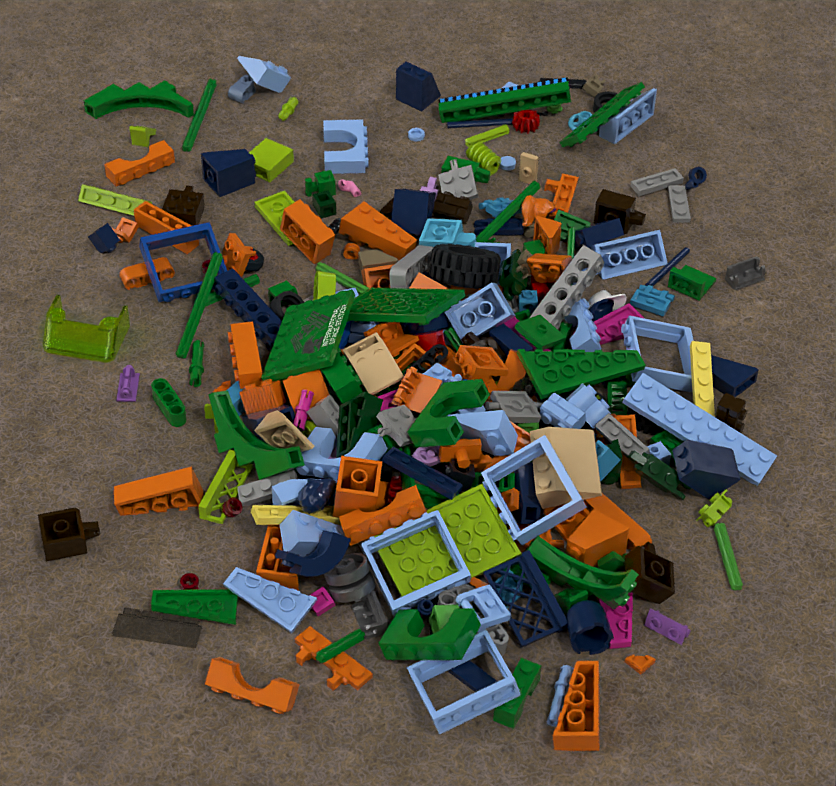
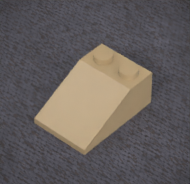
M278 410L268 413L254 430L268 445L277 448L300 446L301 452L314 448V445Z

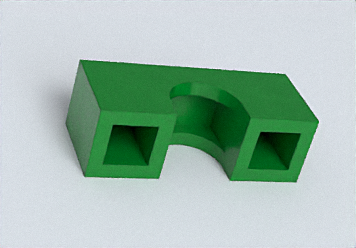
M524 658L520 659L512 673L521 695L494 708L493 721L512 729L515 728L523 713V706L527 696H532L540 681L541 665Z

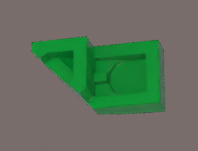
M612 551L597 561L598 567L612 572L625 570L626 553L619 555Z

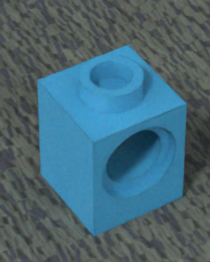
M522 290V293L518 296L519 312L529 309L531 314L538 307L537 290Z

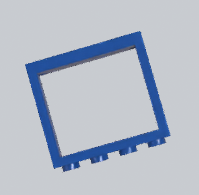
M210 222L140 237L139 247L158 302H170L175 298H187L192 294H197L203 281L163 290L149 250L205 238L211 257L214 252L221 253ZM223 259L218 270V275L227 271Z

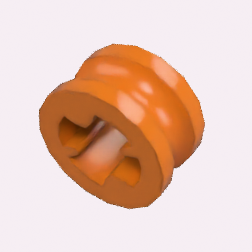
M355 243L346 244L343 252L346 259H358L360 247Z

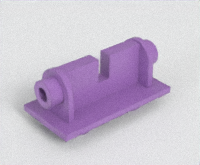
M131 365L124 367L123 373H120L117 401L136 402L140 373H135Z
M651 608L644 626L680 645L683 644L684 638L688 637L691 631L687 625H682L661 614L660 611H655Z

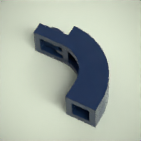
M323 530L318 546L311 554L301 557L288 551L277 549L275 558L282 560V565L291 567V573L303 576H319L332 570L342 560L347 551L350 538Z

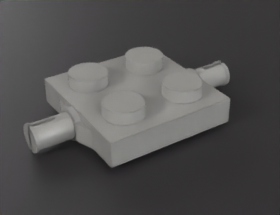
M451 160L452 170L438 174L442 193L447 191L455 197L465 196L470 200L479 198L471 165L458 168L457 160Z
M492 391L490 398L493 402L487 401L485 403L486 410H504L512 423H539L541 419L538 410H540L543 403L534 402L526 391Z
M401 405L378 413L376 417L383 425V428L378 429L379 436L389 435L400 447L413 443L407 431L417 418L412 415L409 408Z

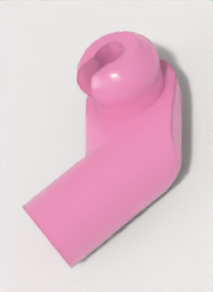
M344 179L339 180L338 187L341 191L351 192L354 197L361 195V191L354 182L345 181Z

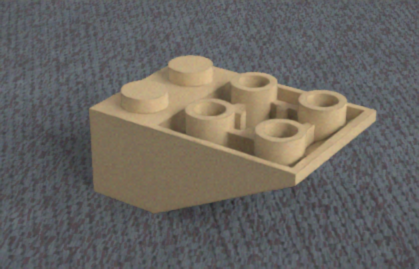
M377 332L343 349L346 359L363 383L362 386L367 393L372 395L379 393L381 390L398 383L404 378L400 368Z

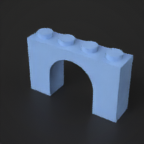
M323 120L324 143L345 142L354 146L345 151H324L325 171L331 170L332 174L365 173V167H369L368 147H366L367 126H363V120Z
M315 427L307 438L314 445V448L301 452L305 466L297 468V472L303 476L338 480L341 457L328 459L337 446L335 434L331 428ZM364 432L355 447L344 456L380 461L388 448L383 438L379 436L380 434Z

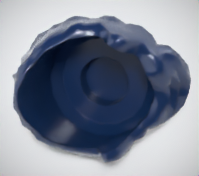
M308 478V483L299 491L297 498L303 508V512L308 514L317 513L329 504L337 487V482L333 479L316 480Z

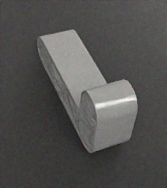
M419 245L394 264L389 273L390 288H409L419 272L422 274L430 267L433 247Z
M464 584L445 590L439 594L437 605H458L455 601L456 597L459 594L474 590V588ZM470 601L469 603L481 619L485 618L474 601ZM501 624L486 628L500 655L503 656L509 639L507 632Z

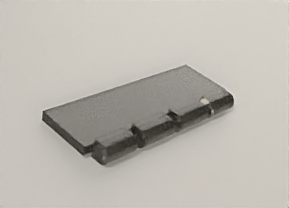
M125 607L123 614H118L112 636L196 648L202 626L199 625L200 619L185 616L183 623H181L180 615L164 613L161 620L160 612L143 610L142 615L139 616L140 609Z

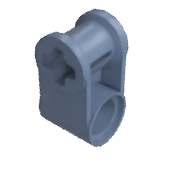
M243 75L230 87L228 98L244 104L243 102L256 92L254 87L255 81L250 75Z

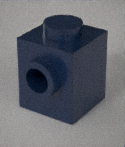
M108 223L88 236L100 253L105 251L110 253L117 247L115 244L120 241Z

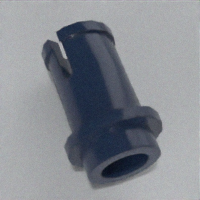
M422 599L417 604L422 620L431 614L434 607L433 603L428 599Z

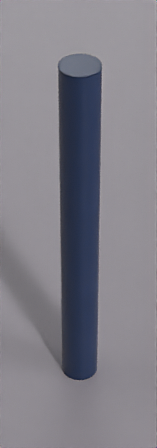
M512 119L447 122V128L512 125Z
M684 247L645 286L656 285L690 252L689 248Z

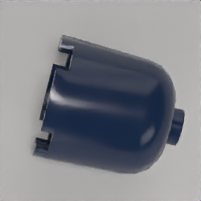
M583 600L572 605L568 610L566 616L570 642L575 652L581 654V652L589 651V655L602 653L609 648L608 644L614 639L605 609L599 603L592 600Z

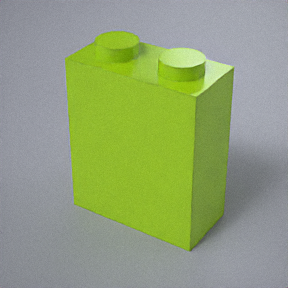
M265 138L249 152L255 158L254 170L256 177L267 182H272L294 162L293 149L268 138Z

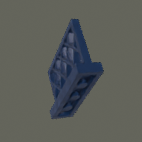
M530 550L523 552L517 558L483 572L487 584H490L505 607H510L509 612H511L512 608L524 612L521 621L512 619L511 616L510 620L507 621L521 648L556 632L560 633L566 630L567 619ZM519 564L522 570L521 576L509 573L510 567ZM494 573L504 575L502 585L493 582L490 575ZM506 577L519 581L516 590L504 586ZM521 582L531 586L530 595L518 591ZM502 590L514 594L511 603L502 600L500 596ZM516 595L528 599L526 608L514 604ZM531 600L540 603L542 607L540 613L528 609ZM526 613L538 617L536 626L523 623ZM540 619L549 621L552 628L547 631L538 628ZM521 627L534 631L532 637L523 640L520 634Z

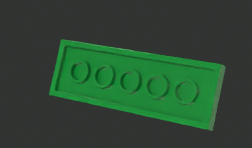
M639 82L624 88L559 142L561 146L572 147L577 143L581 144L584 142L588 134L595 133L599 125L602 126L607 123L610 116H615L620 112L619 109L621 107L623 108L630 104V99L638 97L641 94L640 91L645 88L644 84Z

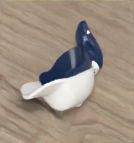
M602 290L591 296L588 301L590 305L588 310L593 315L592 321L594 322L624 306L626 295H611L608 291Z

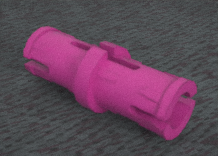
M302 390L299 405L295 408L296 416L293 425L298 428L300 423L299 431H304L308 416L307 411L310 409L314 393L309 391L306 398L307 390Z

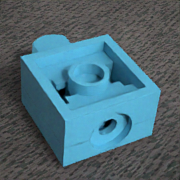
M427 218L419 239V245L431 247L440 244H458L475 247L476 242L474 233L463 232L462 220Z

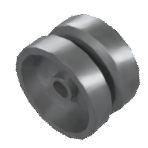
M362 553L345 554L332 570L324 574L334 601L343 603L355 601L368 595L375 588L376 582L372 572L369 571L370 565L366 555Z

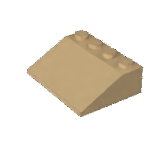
M546 427L530 431L531 443L544 435L547 437L583 500L602 496L593 430ZM544 453L533 460L535 491L542 509L567 504L572 501L547 454Z

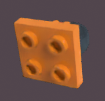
M229 233L221 253L227 271L234 269L242 278L244 271L260 270L264 263L263 255L253 247L245 246L236 233Z

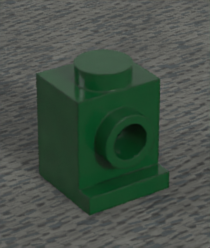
M328 190L312 195L313 207L321 219L336 215V201Z

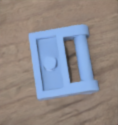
M490 584L459 594L455 599L459 607L473 608L469 602L474 601L485 617L481 619L477 614L481 624L477 633L486 630L488 627L510 620V612Z

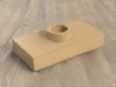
M525 152L521 154L519 181L531 184L533 181L537 182L538 156Z

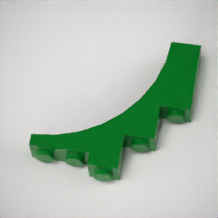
M165 80L152 88L138 82L126 90L112 84L84 100L85 113L95 119L118 110L139 107L166 109L180 113L188 118L194 116L193 103L177 94L176 87Z
M228 390L208 394L219 432L214 434L219 453L228 452L229 449L234 450L239 467L255 464L259 480L305 466L300 446L277 448L258 439L240 419Z
M539 536L534 538L525 550H530L540 571L551 576V580L556 584L563 586L565 583H568L574 589L587 590L588 597L594 594L613 610L619 606L623 607L630 598L628 593L637 584L635 579L639 574L632 569L626 572H612L592 567L563 553Z

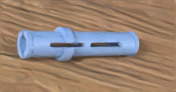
M569 665L561 667L559 679L554 685L555 694L547 719V724L557 727L558 717L562 711L564 698L569 689L570 679L574 670Z

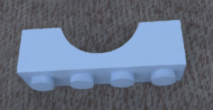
M585 298L575 302L570 314L565 316L564 319L569 324L572 323L573 327L578 326L575 333L569 339L572 349L594 352L595 350L602 349L600 345L601 338L596 332L597 327L592 321L593 315L588 310L590 305Z

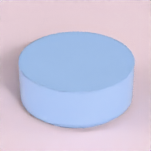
M412 128L408 131V138L411 141H421L425 137V132L420 128Z
M511 156L501 157L499 167L507 171L513 170L516 167V160Z

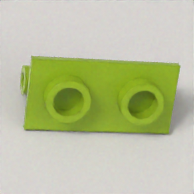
M726 489L721 494L717 492L709 500L711 505L705 504L699 510L700 516L696 521L702 519L706 527L714 526L722 517L721 515L725 514L732 507L731 498L724 495L728 490Z

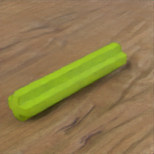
M502 125L466 138L465 144L469 147L478 142L484 143L509 134L510 129L507 125Z

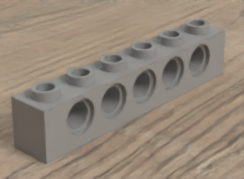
M583 245L529 318L542 315L556 329H559L561 321L570 314L572 306L581 299L584 290L592 284L595 275L603 269L604 261L602 256Z

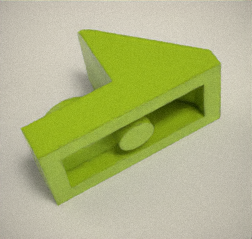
M130 126L129 128L132 145L149 147L150 135L156 134V128L144 126Z

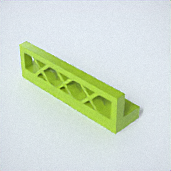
M84 184L81 186L78 199L80 202L134 216V209L144 201H147Z
M229 449L198 506L200 519L223 524L227 516L222 511L223 503H220L219 498L227 494L230 498H237L238 486L244 485L253 468L252 464L240 466L246 470L244 473L236 475L234 470L239 465L234 450ZM236 480L238 485L228 489L227 483ZM221 509L222 515L220 518L211 516V512Z

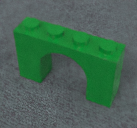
M475 379L442 383L407 431L415 447L455 445L464 431L456 416L447 415L460 409L482 407L490 396L483 380Z
M474 608L454 609L446 625L441 630L426 637H418L425 626L418 609H399L378 644L386 660H462L481 624Z

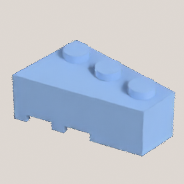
M292 510L279 525L284 551L298 554L301 557L311 554L316 549L323 530L345 536L341 525L296 510Z

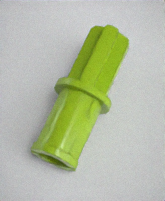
M290 97L288 102L283 104L282 111L278 115L279 119L285 121L290 114L294 113V109L298 105L297 98L293 97L292 99Z

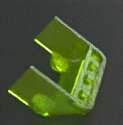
M57 294L46 314L43 349L45 352L55 355L103 363L113 361L130 328L128 306H123L118 318L106 317L101 320L99 325L65 320L66 314L62 309L61 296Z

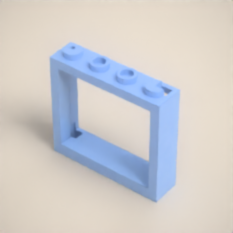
M629 315L625 324H622L621 327L626 350H637L640 354L637 335L677 343L684 374L645 367L644 370L631 373L632 381L637 382L644 373L667 388L692 392L690 343L694 340L691 328Z
M545 435L481 472L485 480L482 482L487 492L491 491L493 495L490 497L496 508L499 507L502 511L499 513V516L504 524H509L511 529L508 532L514 541L518 540L521 545L587 508ZM546 453L572 501L525 529L520 530L495 482Z
M438 510L428 514L426 512L421 518L416 520H407L402 526L396 529L389 528L382 535L369 537V540L361 544L362 552L368 559L370 569L393 617L399 609H412L422 599L432 600L445 590L471 582V575ZM435 525L458 572L394 600L371 553Z
M487 630L475 635L462 660H421L407 667L411 679L439 734L521 695L513 675ZM488 651L504 679L436 711L422 682Z

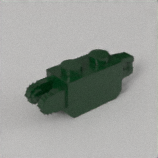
M519 249L513 251L510 257L501 262L499 283L504 288L503 294L508 301H511L514 295L519 296L522 293L521 291L527 287L528 277L523 279L522 271L516 272V268L520 266L517 261L522 253Z
M634 450L629 453L627 458L635 463L634 468L637 474L660 490L671 493L681 500L685 499L684 493L676 489L677 486L680 484L685 489L690 490L691 488L679 480L677 471L652 454L643 452L641 455Z

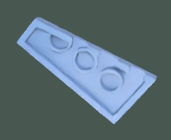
M238 567L233 570L223 583L227 589L290 633L294 632L317 602V598L314 596H308L293 588L284 587L280 583L271 582Z

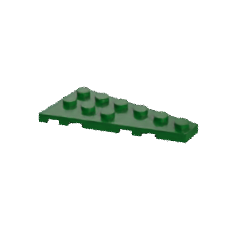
M535 349V351L517 350V355L541 399L548 398L553 393L558 395L575 390L582 383L588 386L589 384L593 385L644 370L646 366L637 350H614V352H602V350L585 352V350L555 349L554 352L543 351L542 349Z

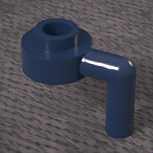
M695 167L689 171V180L684 185L686 190L697 188L698 184L706 180L707 174L704 168Z

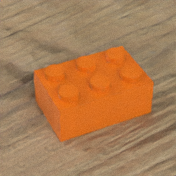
M301 199L286 207L283 211L280 230L312 263L316 264L329 256L335 238L333 230L327 227L322 222V219L316 216Z

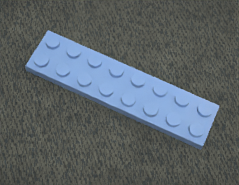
M644 373L622 402L684 442L686 440H693L731 448L734 451L740 477L756 486L759 485L777 457L774 453Z

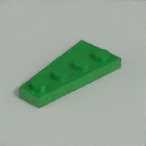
M229 589L153 590L152 611L236 625L238 596Z

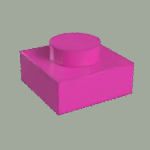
M324 586L310 594L317 598V602L313 605L312 609L318 617L336 606Z

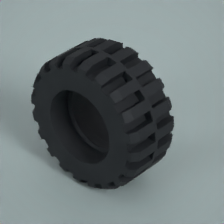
M440 244L432 249L429 275L433 280L448 285L474 289L484 288L490 283L497 284L501 258L499 254L487 249L458 244Z

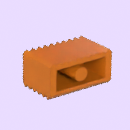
M267 379L260 382L261 385L256 386L255 383L245 385V389L240 391L239 394L246 414L280 407L286 403L280 381Z

